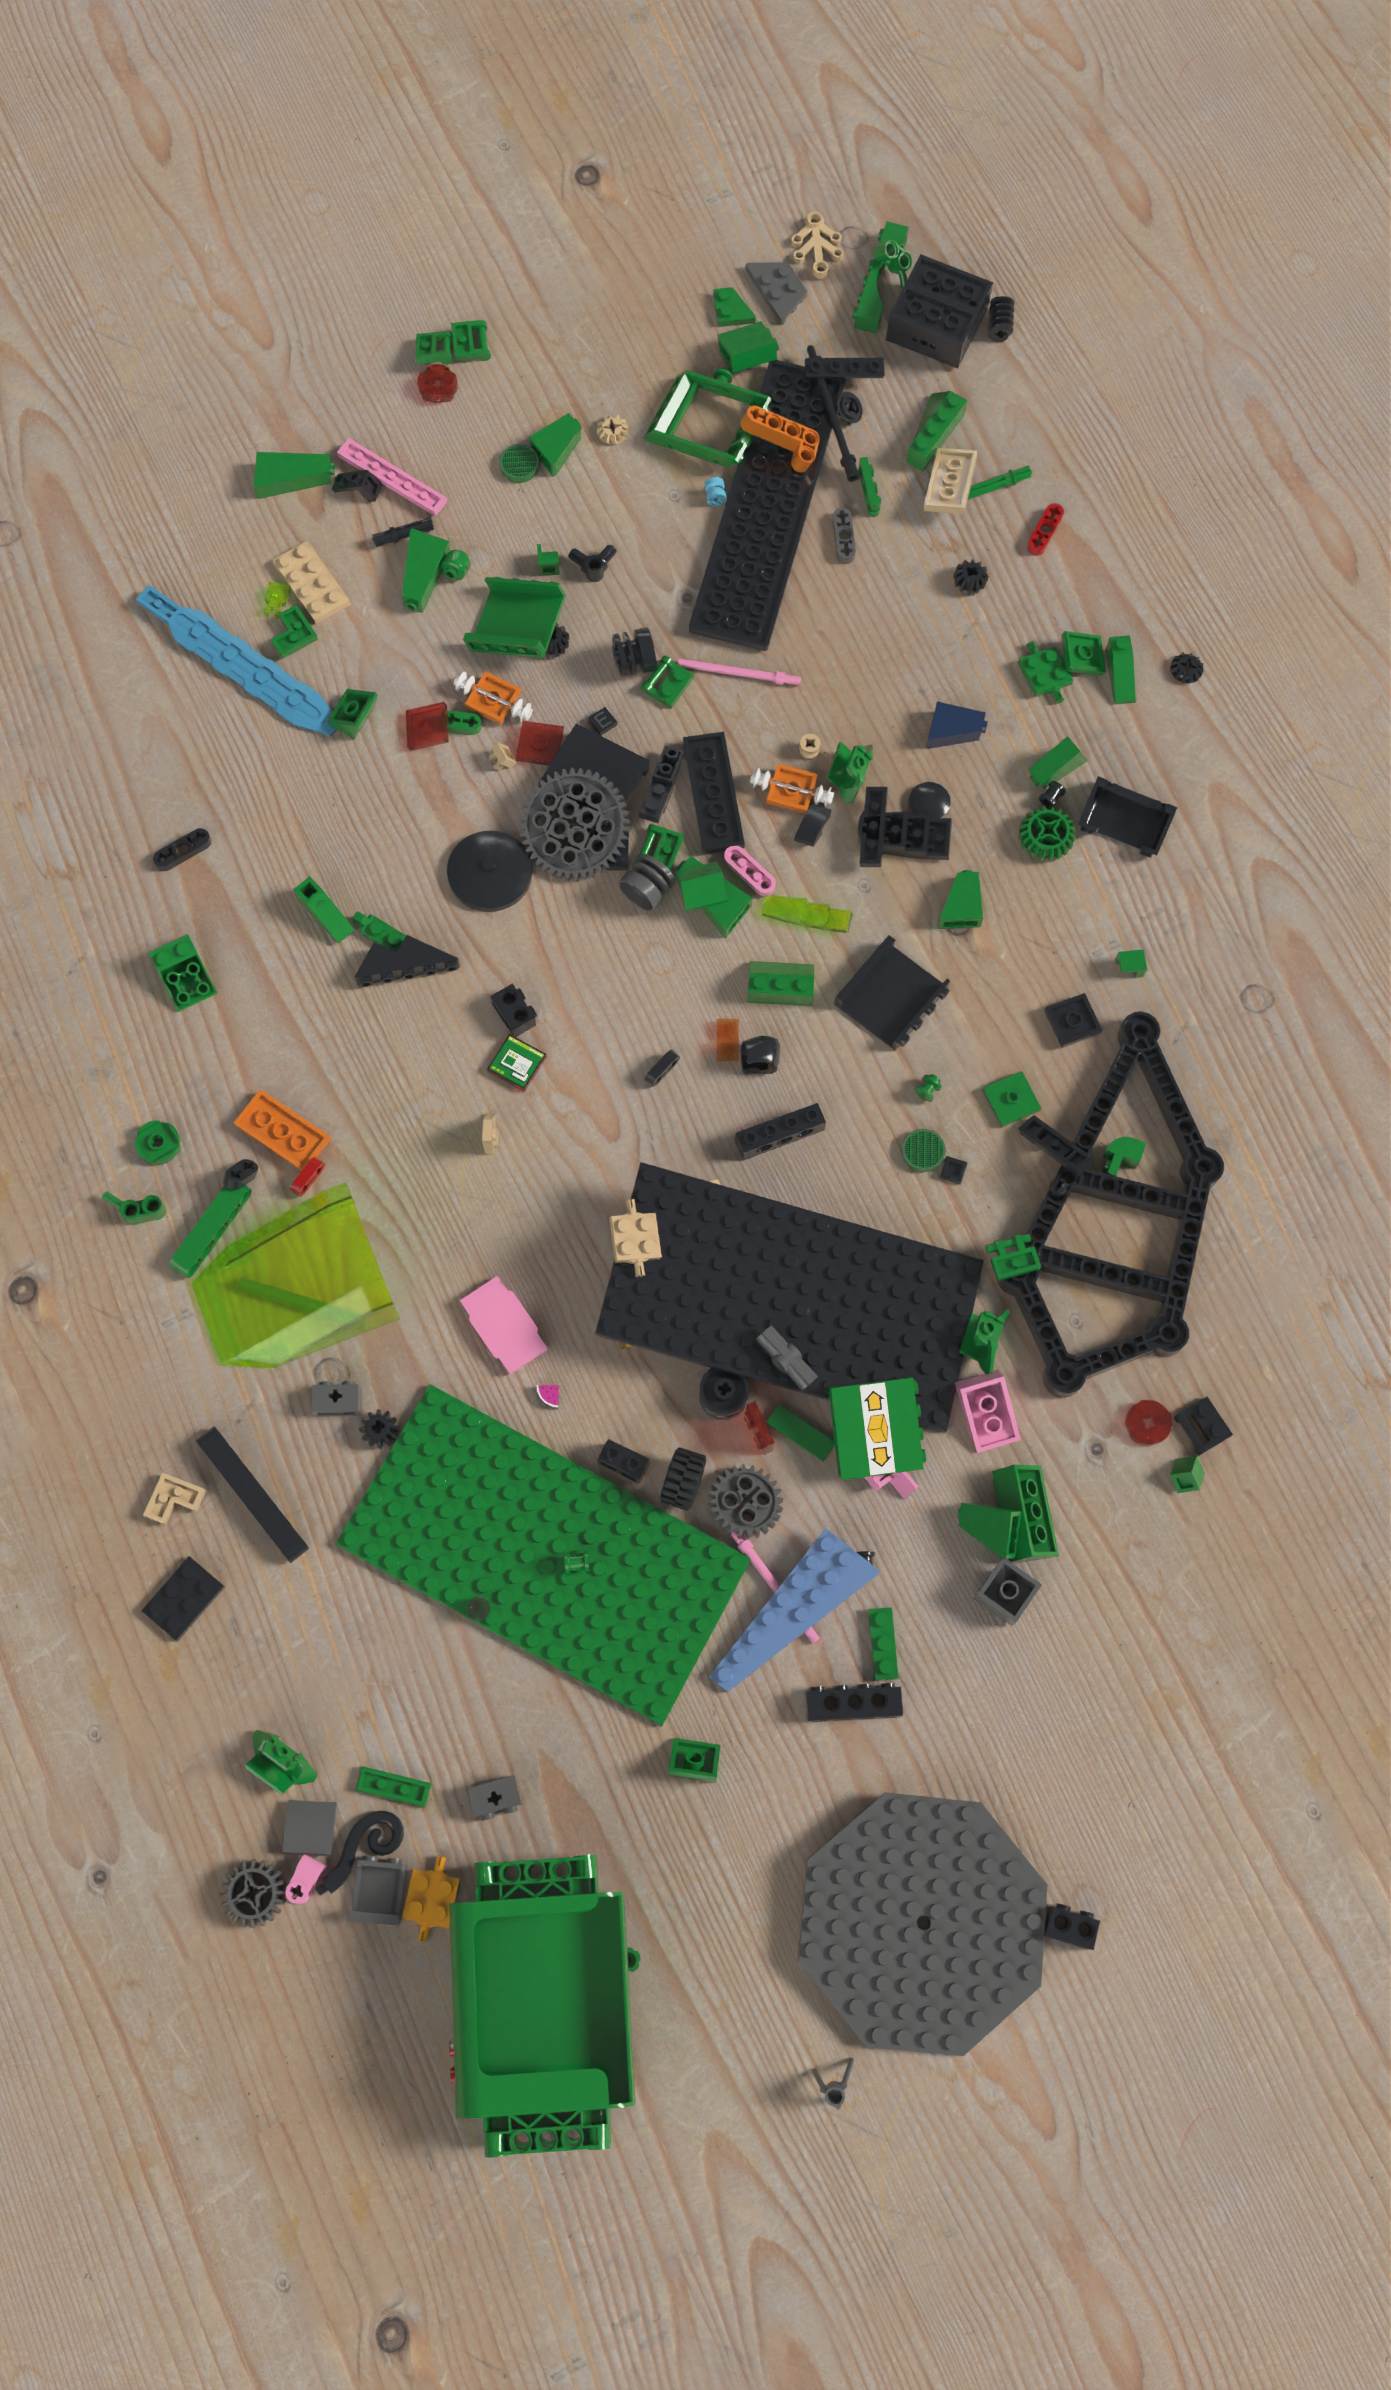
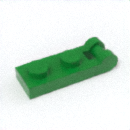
M862 457L859 459L858 472L860 474L866 508L869 516L876 517L880 512L881 498L876 495L878 493L877 483L873 482L872 479L874 477L873 465H869L868 457Z

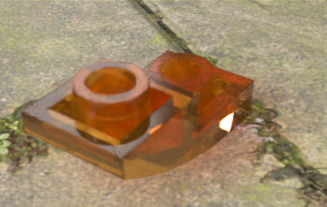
M717 1019L716 1061L738 1062L739 1019Z

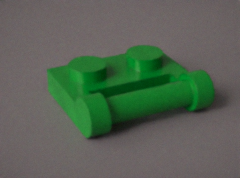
M476 320L451 323L455 361L474 359L487 361L491 358L487 345L486 321ZM472 331L478 332L480 349H474Z
M448 331L416 334V364H430L432 362H441L444 365L450 364L452 361L450 353L452 334ZM438 342L443 343L442 351H437Z
M664 655L660 660L657 670L654 671L647 682L641 685L640 689L645 694L672 709L694 679V674ZM665 670H670V674L659 689H655L654 685Z
M649 824L647 837L640 854L636 856L634 862H637L640 855H648L655 837L660 836L661 838L653 857L672 871L684 840V834Z

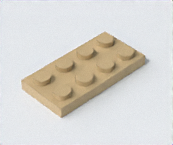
M937 449L925 498L924 511L965 514L977 461V451Z
M308 541L272 560L273 565L315 624L351 605L346 594Z

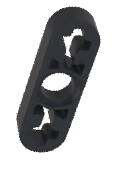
M203 828L195 829L158 850L153 856V861L157 869L168 871L207 849L211 845V837L207 830ZM199 836H201L202 838H204V841H203V842H200V841L198 840V837H199ZM189 841H192V844H194V848L191 847ZM185 845L188 847L186 853H177L179 846ZM170 852H173V854H174V856H175L176 858L173 859V857H172V855L170 854ZM164 857L167 862L163 863L160 859Z

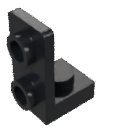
M368 470L337 474L332 491L336 493L358 490L369 502H376L382 484Z

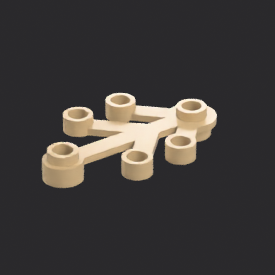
M811 212L805 219V227L799 233L792 236L791 245L794 248H800L803 245V239L811 231L812 238L800 250L794 252L793 261L796 264H802L805 261V255L814 248L815 263L813 264L812 272L815 278L824 279L828 274L829 266L827 262L823 261L822 248L832 254L833 261H842L844 252L841 248L835 247L840 245L842 235L826 226L824 218L819 212ZM820 232L830 237V243L820 236Z

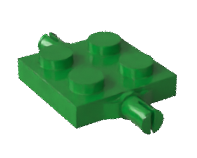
M1030 641L1026 646L1031 654L1019 658L1018 665L1035 697L1042 694H1052L1056 703L1059 704V702L1064 701L1060 690L1063 687L1072 685L1074 680L1070 673L1066 671L1065 663L1056 647L1039 651L1035 642Z

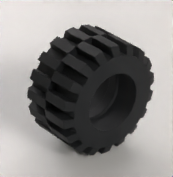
M681 1447L675 1450L662 1487L661 1503L686 1511L692 1507L705 1469V1455Z

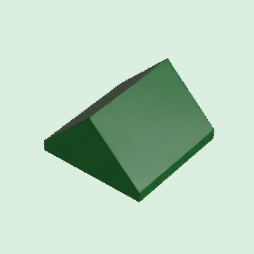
M346 689L327 723L349 737L356 739L375 707L377 693Z
M717 862L675 872L686 912L728 901L723 872Z
M674 1738L668 1776L715 1783L721 1745Z

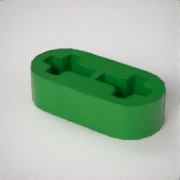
M447 711L442 716L443 727L448 732L476 735L481 731V719L477 714ZM452 718L455 719L452 724H448ZM471 721H474V722H475V724L473 725V727H469V724H471Z

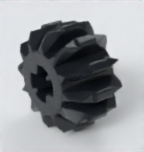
M974 559L970 562L964 560L962 564H958L953 575L955 587H960V592L966 590L968 595L971 594V591L978 594L980 589L983 590L989 577L987 567H981V561L974 563Z
M558 623L555 625L546 651L547 658L551 654H554L555 658H557L558 653L564 655L565 649L569 647V634L566 632L565 627H559Z
M377 1409L376 1416L369 1412L370 1420L363 1418L361 1422L366 1426L359 1428L361 1433H365L362 1436L363 1441L369 1440L368 1445L370 1447H373L377 1442L378 1449H382V1442L390 1446L389 1438L396 1440L397 1435L393 1432L399 1431V1426L394 1425L397 1421L396 1417L390 1418L389 1411H386L382 1416L380 1409ZM378 1425H382L385 1429H381L380 1433L377 1434L374 1429H378Z

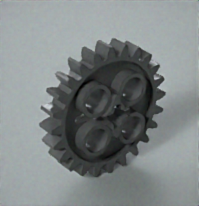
M742 1464L740 1471H738L737 1467L733 1466L731 1473L727 1469L724 1470V1477L718 1475L716 1479L718 1483L713 1482L711 1486L714 1491H710L708 1496L713 1499L709 1500L708 1506L714 1508L710 1511V1515H717L714 1523H723L720 1530L729 1528V1536L735 1531L737 1532V1539H740L742 1533L745 1534L747 1540L750 1539L752 1533L756 1538H759L760 1531L766 1535L769 1531L768 1527L773 1529L776 1525L774 1521H778L781 1517L777 1513H781L783 1507L778 1505L783 1502V1498L777 1496L782 1490L774 1489L777 1481H769L770 1473L764 1477L762 1475V1468L758 1472H754V1465L749 1470H746L745 1465ZM744 1482L748 1484L750 1489L743 1490L739 1483ZM758 1487L759 1491L752 1496L750 1502L746 1503L735 1517L732 1516V1513L739 1508L742 1501H745L751 1492ZM756 1498L765 1499L767 1505L759 1504ZM724 1499L733 1500L735 1506H728ZM742 1514L750 1515L752 1521H745L742 1518Z

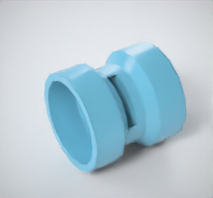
M720 477L707 479L704 482V488L707 492L706 500L708 505L719 506L724 504L727 500L724 491V480Z

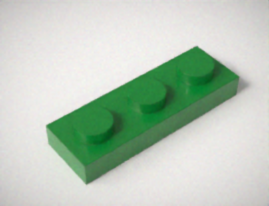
M892 1607L868 1609L874 1681L898 1680Z

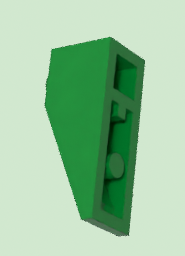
M1130 635L1109 637L1105 652L1114 703H1135L1134 657Z

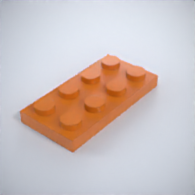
M261 1089L233 1122L234 1126L300 1171L303 1170L313 1157L318 1158L332 1140L331 1136Z

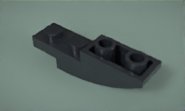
M664 746L638 818L659 824L675 786L684 757V750Z

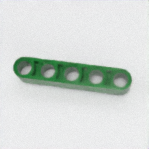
M224 1185L169 1262V1267L186 1278H191L248 1201L252 1189L245 1185L241 1189L232 1190Z

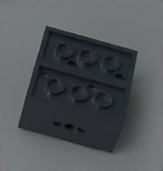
M920 254L889 314L886 341L958 369L988 310L993 282Z

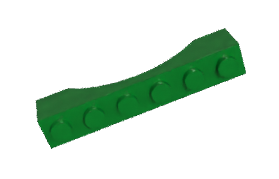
M886 221L884 229L879 231L878 241L882 243L893 240L904 249L909 227ZM870 259L867 271L870 273L869 276L865 275L862 285L864 291L859 292L857 300L859 306L854 308L852 319H855L854 328L877 334L884 306L877 290V281L887 267L886 262H877L875 259Z

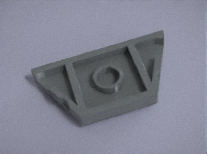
M789 262L746 263V271L779 323L783 325L789 314L793 313L797 309L798 304L802 303L807 297V290Z

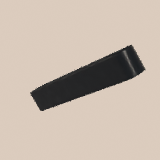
M215 1426L196 1439L198 1445L290 1563L310 1549Z

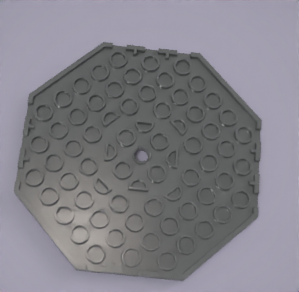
M884 1792L841 1831L829 1839L819 1850L806 1859L798 1962L865 2047L964 2056L1041 1987L1048 1885L981 1802ZM922 1915H926L930 1921L928 1928L924 1930L919 1929L917 1926V1919Z

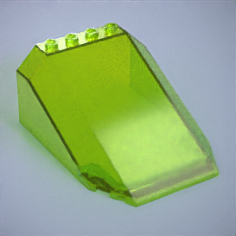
M346 1182L322 1191L228 1245L191 1283L221 1365L274 1369L400 1319Z

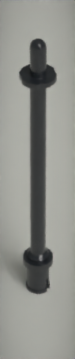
M808 345L807 353L809 358H822L817 356L813 345ZM817 379L842 454L840 464L845 469L847 480L854 482L860 477L855 464L856 457L849 452L825 379Z

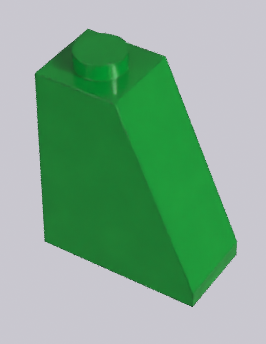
M569 413L529 436L530 447L536 451L539 460L553 477L557 475L581 440V424Z
M1067 736L1028 769L1032 774L1029 778L1037 787L1041 785L1046 789L1051 781L1057 782L1087 762V759Z
M964 870L957 873L941 913L938 929L981 927L983 910L979 872Z
M972 1502L961 1503V1507L958 1510V1526L1001 1558H1016L1022 1511Z

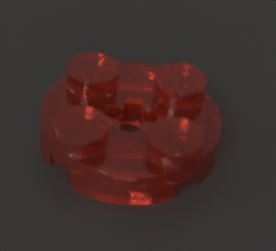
M441 364L426 367L427 370L423 373L421 372L417 380L418 390L422 395V399L432 403L452 401L458 389L456 374L450 371L449 367ZM436 381H440L442 385L434 386L433 384H436Z
M1141 1400L1133 1405L1126 1415L1125 1426L1129 1432L1128 1435L1139 1445L1147 1447L1157 1445L1169 1436L1172 1429V1415L1159 1402ZM1151 1418L1154 1427L1145 1428L1146 1424L1143 1422V1419Z

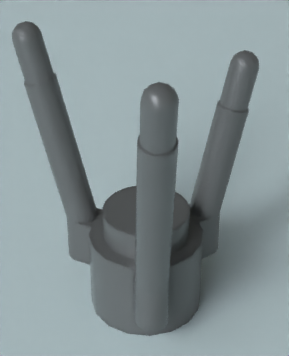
M850 2058L841 2082L831 2081L825 2085L816 2069L812 2070L820 2087V2092L825 2094L826 2102L837 2110L841 2108L845 2100V2089L847 2088L854 2058Z

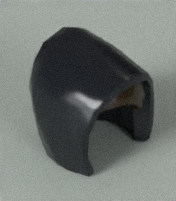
M758 1036L742 1042L741 1065L743 1074H773L777 1072L780 1059L778 1039L771 1036Z

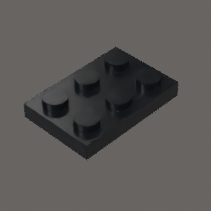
M189 1556L141 1611L178 1642L225 1586Z

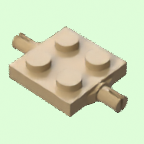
M628 1199L625 1201L627 1213L609 1218L615 1263L628 1262L634 1264L635 1277L645 1276L643 1263L662 1257L656 1213L642 1214L636 1212L635 1199H631V1201Z

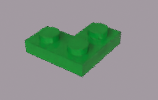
M297 605L278 614L287 631L272 638L271 642L282 659L318 640L316 633Z

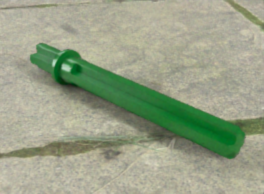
M1029 465L1014 471L1010 469L1008 473L971 485L968 499L1011 484L1014 486L1017 482L1032 477V470H1030Z

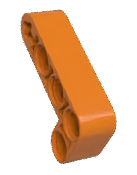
M755 405L749 407L742 417L740 425L744 431L793 451L791 465L795 471L805 472L814 461L819 445V435L813 429Z

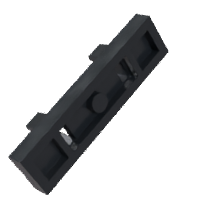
M1035 1115L1018 1127V1131L1023 1137L1076 1176H1079L1085 1169L1094 1164L1092 1156Z

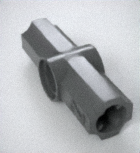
M772 1325L756 1338L758 1343L770 1354L774 1365L781 1372L787 1373L802 1391L818 1377L802 1360L800 1351L793 1344L787 1343Z

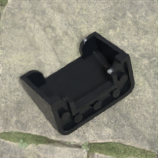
M1098 776L1078 825L1082 826L1081 831L1091 835L1093 831L1141 849L1139 854L1151 858L1152 855H1158L1178 807L1161 803L1159 800L1129 790L1116 783L1112 784L1107 779Z

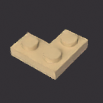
M162 1472L143 1516L166 1525L175 1504L197 1512L206 1490Z

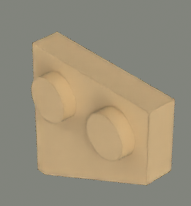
M487 1113V1116L483 1119L482 1143L484 1152L487 1155H494V1147L498 1148L499 1146L496 1114Z

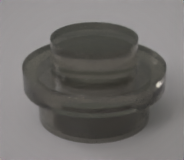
M474 1597L468 1602L467 1613L470 1618L481 1621L488 1617L491 1608L485 1598Z

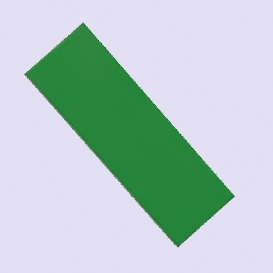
M780 1404L766 1422V1425L821 1462H824L835 1445L834 1441Z
M362 1766L355 1790L426 1808L432 1783Z

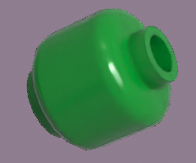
M451 550L443 559L441 570L448 579L460 581L466 576L471 562L464 551Z

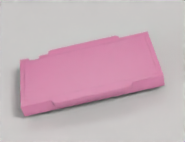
M498 1276L460 1300V1303L470 1316V1323L495 1358H499L510 1375L548 1350L537 1333L538 1327L515 1294L504 1287Z

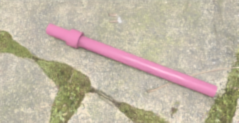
M680 658L678 660V665L683 668L775 681V684L784 685V683L800 685L801 677L785 675V672L777 671V673Z
M734 1531L731 1536L739 1545L737 1548L742 1554L751 1559V1563L775 1593L780 1584L753 1550L754 1546L752 1543L746 1540L743 1535H741L740 1539H737V1532ZM812 1627L805 1632L812 1644L820 1639Z

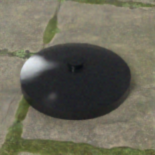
M499 831L474 833L459 842L449 857L447 877L450 888L459 901L472 909L483 912L507 909L520 901L530 887L532 863L529 853L525 851L526 848L520 841L509 834Z

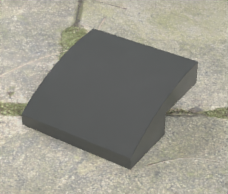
M288 1800L283 1854L332 1856L337 1803Z

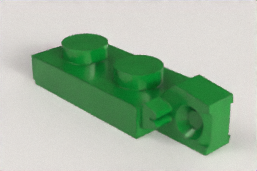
M357 911L352 917L354 919L353 922L360 926L359 931L362 932L363 936L394 952L399 950L406 937L402 932L371 914L367 917Z

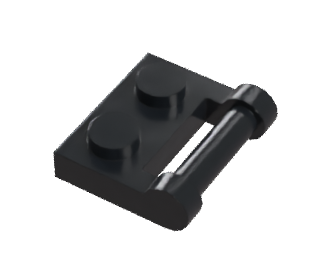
M1208 1396L1173 1417L1176 1423L1181 1424L1193 1442L1198 1456L1233 1435ZM1190 1415L1208 1442L1206 1444L1203 1443L1187 1417Z

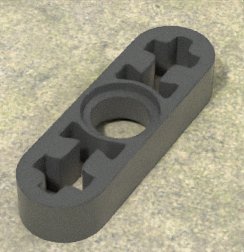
M841 507L836 509L833 514L836 554L840 563L850 564L854 561L856 553L852 515L850 510ZM839 516H843L845 519L844 525H841V518ZM846 532L850 537L848 539H841L839 534ZM845 546H847L849 556H845V553H843Z

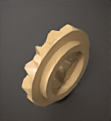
M611 415L607 418L602 417L601 421L597 423V435L600 440L607 444H618L627 437L628 425L625 419H621L619 415L616 417ZM611 425H613L615 428L614 434L610 429Z

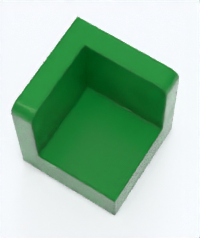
M537 544L539 576L560 575L558 552H542L541 544Z
M1144 949L1117 953L1115 964L1120 965L1121 973L1134 972V978H1142L1145 975L1147 964Z
M1197 1455L1175 1459L1170 1476L1177 1493L1200 1490L1204 1471Z

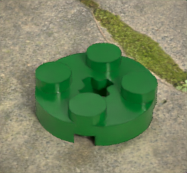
M153 1120L144 1124L137 1132L135 1149L144 1161L153 1166L171 1161L181 1150L180 1136L175 1127L168 1122ZM155 1138L163 1139L160 1147L152 1146L155 1143Z

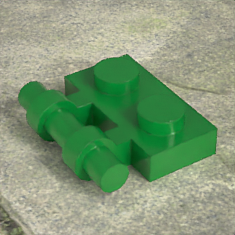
M1020 1233L1015 1234L1010 1239L994 1240L992 1244L985 1245L988 1254L993 1252L998 1254L997 1257L990 1260L997 1281L1041 1269L1035 1247L1025 1248L1024 1243L1031 1242L1029 1233L1020 1235ZM1016 1247L1017 1251L1006 1254L1005 1249Z

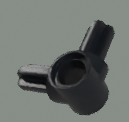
M607 545L599 555L586 556L574 548L571 549L568 558L581 566V571L586 574L589 581L598 582L604 577V572L608 568L607 563L615 556L617 550L613 545Z

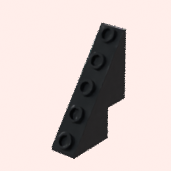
M406 935L397 952L374 942L354 977L357 985L369 987L373 983H391L395 979L403 978L408 980L423 974L431 976L440 971L453 972L458 970L460 964L457 957Z

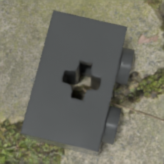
M322 1381L319 1382V1385H312L313 1415L315 1417L361 1416V1388L359 1384H355L354 1381H343L340 1385H333L332 1382ZM336 1394H339L341 1398H338L335 1403L332 1398H336Z
M515 1775L467 1789L474 1817H480L481 1821L495 1818L494 1813L504 1810V1814L518 1811V1806L523 1805ZM494 1792L498 1796L502 1795V1799L498 1801L499 1805L497 1806L493 1802H489V1799L493 1798L492 1793Z

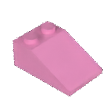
M995 1370L991 1374H982L955 1382L960 1405L977 1453L1021 1440L1005 1378L999 1370Z

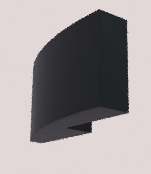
M812 803L797 830L794 841L814 847L822 835L824 825L831 816V809Z

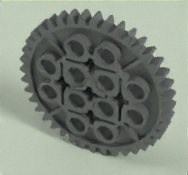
M571 768L570 774L563 769L560 776L555 771V778L547 775V783L540 780L542 787L534 786L536 793H528L532 798L531 801L524 800L528 808H521L526 816L519 818L525 822L519 825V828L525 830L520 836L527 839L522 844L529 846L525 851L533 853L530 858L533 861L537 860L536 865L538 867L543 865L542 870L545 872L550 869V875L552 876L557 873L558 878L562 879L565 874L566 879L570 880L573 875L576 881L579 880L580 874L584 879H587V873L595 877V870L603 873V865L609 869L608 861L610 860L615 863L616 860L613 856L622 855L618 848H625L622 840L626 841L629 838L624 833L630 832V829L625 827V825L631 823L629 819L624 818L630 814L627 810H623L627 807V804L621 802L624 799L622 794L617 795L619 789L617 787L613 788L614 784L611 781L606 784L607 778L603 776L600 779L598 772L592 776V771L589 769L584 774L582 768H579L578 773H576L574 768ZM583 786L582 794L574 795L575 788ZM596 795H602V801L599 804H593V798ZM555 797L554 805L547 806L548 798ZM586 801L591 808H582L577 802L584 803ZM571 805L574 806V812L571 815H566V808ZM558 812V814H560V817L554 819L552 817V814H556ZM593 814L592 822L584 823L585 816ZM546 816V823L538 826V819ZM576 821H577V822L579 823V825L582 826L583 828H581V827H579V826H573V827H572L569 822H575V823H576ZM606 823H612L611 831L603 832V826ZM565 825L564 833L558 835L556 833L557 827ZM596 829V831L598 832V835H597V836H596V835H593V836H592V835L589 833L590 830L594 831V830ZM583 833L584 840L581 843H576V836ZM558 840H560V841H567V840H568V842H569L573 847H571V846H569V847H568V846H565V847H564ZM603 842V849L595 852V844ZM551 844H556V851L553 854H548V847ZM575 853V860L568 863L566 861L567 855Z

